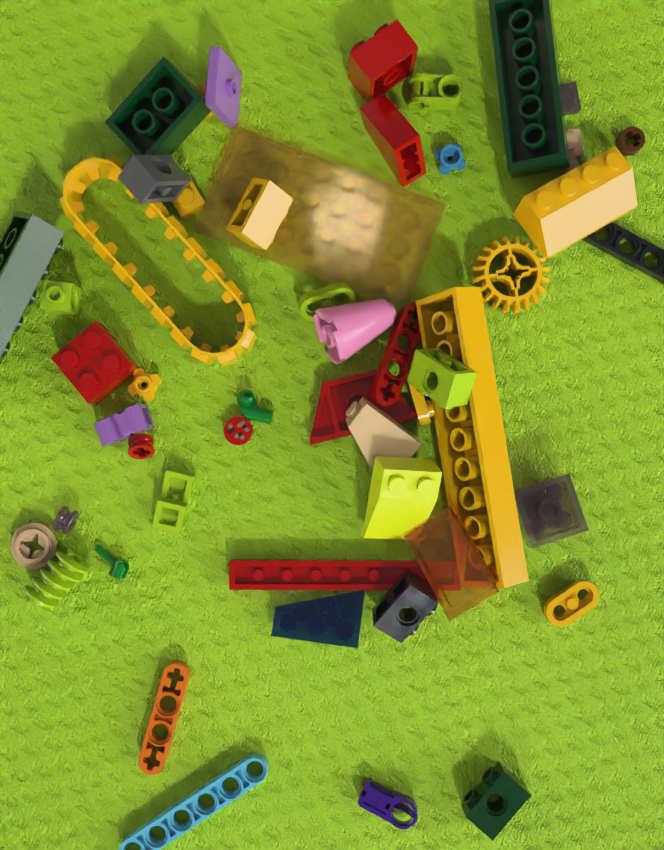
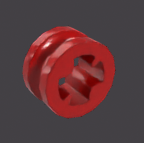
M138 433L128 438V454L130 457L147 459L154 455V438L151 435Z

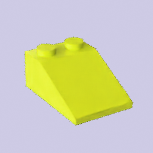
M375 455L362 534L363 538L419 540L437 501L442 471L432 459Z

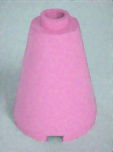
M381 298L320 308L315 311L317 314L313 315V320L320 343L325 341L329 347L328 350H325L327 356L332 362L339 364L392 326L396 317V311L391 302Z

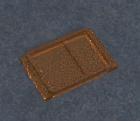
M451 507L438 513L435 517L404 537L449 621L471 608H475L478 604L499 592L496 587L495 578L461 519L453 512Z

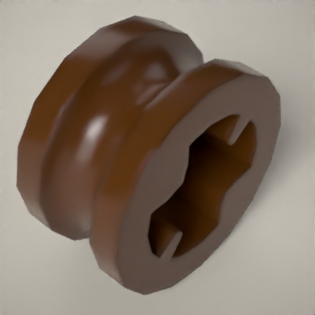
M637 127L624 129L616 139V147L624 156L635 155L645 143V135ZM627 138H634L636 142L633 145H627L625 140Z

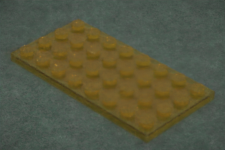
M235 125L194 230L199 234L329 283L345 282L351 286L353 292L374 300L383 298L387 302H391L395 308L402 309L410 301L446 204ZM253 177L270 180L293 199L286 217L279 225L274 240L267 250L249 246L226 229Z

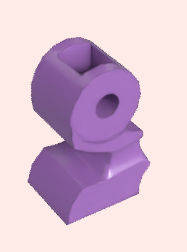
M140 403L126 408L123 413H115L113 416L94 424L102 447L119 441H125L130 437L131 433H143L155 428L146 404Z

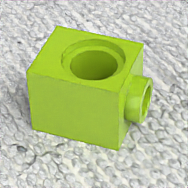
M44 280L40 309L54 315L79 318L82 289L73 283Z

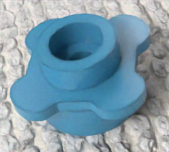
M453 143L435 150L434 157L439 161V172L441 174L448 175L450 171L456 169L461 171L465 168L466 161L462 159L463 154L459 144ZM448 157H452L453 160H452V161H448L447 158H448Z

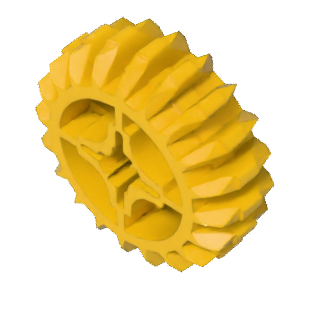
M507 236L502 238L501 244L497 240H493L491 248L485 246L482 249L483 255L476 257L475 261L479 265L474 266L472 272L480 276L474 277L472 284L481 285V292H484L486 295L483 298V304L489 300L493 301L491 310H495L501 305V313L506 314L510 306L513 314H517L520 306L526 311L530 308V302L533 304L540 301L538 295L545 294L546 289L542 285L548 284L550 279L543 276V274H546L550 267L541 266L546 259L544 256L539 258L536 256L539 252L537 247L533 250L528 248L530 240H526L523 245H520L519 236L515 237L512 243H510ZM503 255L501 269L489 274L491 261ZM515 256L522 259L527 266L520 265L516 261ZM508 270L510 274H515L516 277L513 280L510 276L504 275ZM531 277V284L527 293L518 296L520 281ZM493 285H501L505 289L506 295L498 292Z

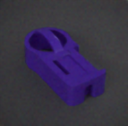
M368 778L359 795L358 805L392 823L396 828L409 829L412 827L418 816L417 804L414 799L398 791H395L393 794L392 791L375 782L371 783L372 778ZM400 802L408 803L412 807V809ZM392 808L402 810L412 818L408 821H400L394 817Z

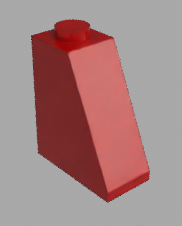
M384 93L359 108L364 128L402 187L407 186L427 173L420 135Z

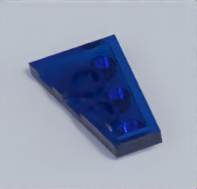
M365 590L276 606L271 636L358 648Z

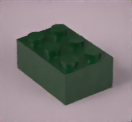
M163 56L105 123L135 155H171L211 110L205 105V97L175 65Z

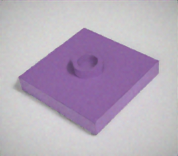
M220 46L210 47L205 105L228 128H237L242 72Z

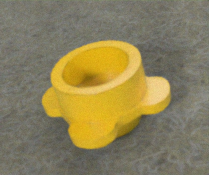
M136 369L133 373L134 380L128 386V392L131 395L138 394L143 396L146 401L153 400L157 387L161 383L159 375H150L145 373L144 369ZM143 382L147 383L146 387H142Z

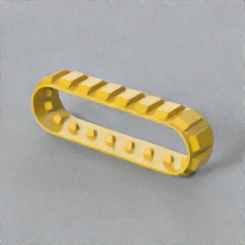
M93 156L79 161V164L74 166L71 171L68 170L61 184L63 197L60 199L65 216L74 223L73 227L90 245H93L92 248L109 266L113 265V272L128 287L133 286L131 292L147 308L154 306L150 313L166 329L173 327L170 335L184 350L192 347L191 356L209 366L213 361L220 362L223 367L240 361L238 356L244 350L250 352L257 338L252 330V326L258 324L251 304L241 303L245 298L242 291L232 280L223 282L226 277L223 270L212 258L204 261L207 257L204 249L193 237L187 238L188 233L173 215L169 216L168 210L161 202L146 203L148 208L145 214L150 219L159 217L168 227L164 235L169 241L178 238L187 248L183 254L187 261L190 262L197 259L206 269L202 275L205 281L209 283L216 280L225 290L221 297L226 304L235 301L243 310L236 314L238 323H245L244 331L237 332L234 339L238 342L231 348L227 344L220 347L221 352L211 353L212 346L204 343L198 349L190 340L195 334L188 326L181 330L171 319L175 314L173 308L168 305L162 309L152 298L156 289L151 284L142 287L133 277L137 268L132 263L123 266L114 256L118 247L112 241L104 245L95 235L99 229L95 221L92 220L88 223L84 221L81 213L85 211L81 201L84 191L91 183L101 178H108L117 182L119 180L118 176L125 168L124 163L111 157L101 159ZM127 188L125 192L131 198H134V195Z

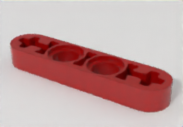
M416 303L402 308L395 320L370 388V400L377 407L383 408L393 405L397 402L421 337ZM412 312L414 313L413 318L416 321L410 324L411 317L408 314ZM399 335L407 338V350H403L398 346L397 338ZM390 360L395 361L399 365L397 376L392 375L388 370ZM386 388L385 393L389 395V398L382 399L383 394L380 390Z

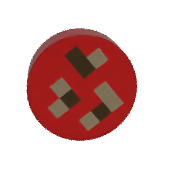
M233 417L226 422L224 435L230 443L243 445L252 438L253 427L246 418Z

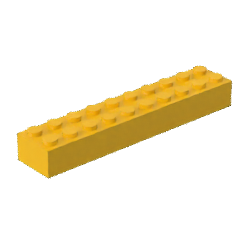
M454 287L415 302L423 349L438 348L477 372L468 405L444 409L439 407L436 401L431 398L435 412L434 420L460 582L462 587L506 588L529 581L482 292L481 287Z

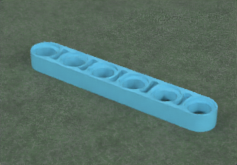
M252 753L128 834L124 838L119 850H126V845L130 842L138 843L141 850H160L261 783L266 778L268 772L267 759L260 753ZM252 761L260 762L263 766V772L259 775H252L248 772L247 765ZM228 777H233L238 781L239 788L235 791H228L224 788L223 781ZM204 793L212 795L214 804L211 807H203L199 803V796ZM178 810L187 811L190 815V820L187 823L177 822L174 817L175 812ZM154 826H160L165 830L166 836L160 840L155 839L151 836L150 829Z

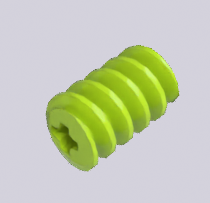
M66 548V554L59 550L55 552L59 561L56 562L52 559L47 561L51 570L49 571L45 568L39 570L43 579L36 576L31 578L35 588L29 585L23 587L29 599L45 611H50V608L56 607L58 599H63L66 596V591H70L74 587V582L82 579L81 573H87L90 569L86 560L71 548Z

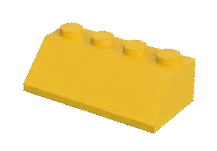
M614 146L525 195L513 215L544 258L548 259L638 206L633 168L617 147Z

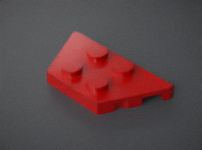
M377 369L322 383L310 436V445L352 435L345 420L347 418L346 412L353 402H359L362 397L372 403L369 393ZM386 388L380 390L383 394L382 399L389 398V395L385 393ZM399 395L397 402L393 405L383 408L378 407L398 423L418 418L417 413L410 408L401 395Z

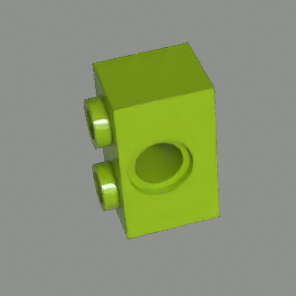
M438 348L416 349L407 382L417 388L420 394L435 400L439 407L453 409L456 406L468 405L477 372Z

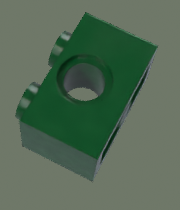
M498 762L494 767L491 766L485 771L482 776V782L476 789H471L467 792L461 806L465 817L493 841L530 798L531 794L523 782ZM491 795H500L499 799L496 802H487L488 798Z

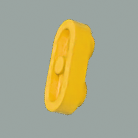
M408 370V373H407V376H406V379H407V380H408V376H409L410 370ZM408 383L420 426L431 423L430 417H433L435 414L431 399L425 401L424 395L420 394L417 388Z
M577 580L546 601L544 615L555 626H567L597 605L599 591L594 584L586 580ZM584 589L585 597L579 599L577 594L580 590ZM561 605V613L555 615L554 608Z

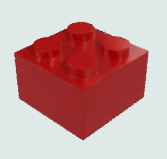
M398 19L390 25L387 23L376 30L372 38L366 42L364 40L358 42L351 49L348 79L366 103L383 93L385 94L413 74L418 46Z
M97 321L92 323L51 357L86 402L95 405L99 404L133 376L136 369H139L138 365L109 330Z

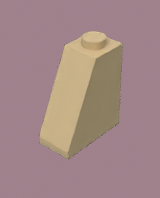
M364 397L359 402H353L346 412L347 418L345 420L372 471L375 455L411 458L422 445L416 435Z

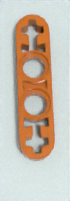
M176 660L171 662L162 674L138 763L140 769L148 775L158 774L163 769L168 758L191 674L189 666L183 661ZM178 668L180 669V675L184 676V678H180L176 683L175 689L170 686L174 676L169 673ZM164 696L174 697L177 703L174 710H166L162 707L161 699ZM157 724L165 725L169 731L166 738L156 737L153 727ZM154 746H160L156 755V760L158 761L155 765H150V759L146 757L151 755Z

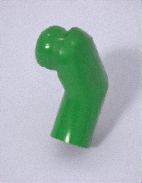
M247 389L242 390L237 397V404L243 416L248 420L271 424L274 411L259 408L253 392Z

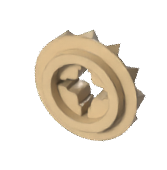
M28 523L21 526L14 533L11 539V553L16 562L21 566L29 569H38L47 565L49 559H53L57 551L58 539L55 538L53 529L46 527L43 523ZM38 537V544L42 545L45 549L36 550L33 554L32 547L24 542L34 541Z

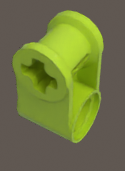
M412 74L409 77L411 99L408 101V107L415 111L454 110L460 104L464 87L460 77L453 74ZM450 89L456 94L454 96H447L443 91Z

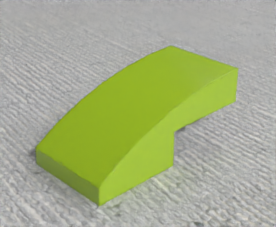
M170 467L166 469L152 527L181 533L196 474Z

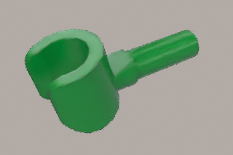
M98 545L95 551L112 565L109 575L116 579L125 578L129 570V564L124 560L116 559L101 545Z

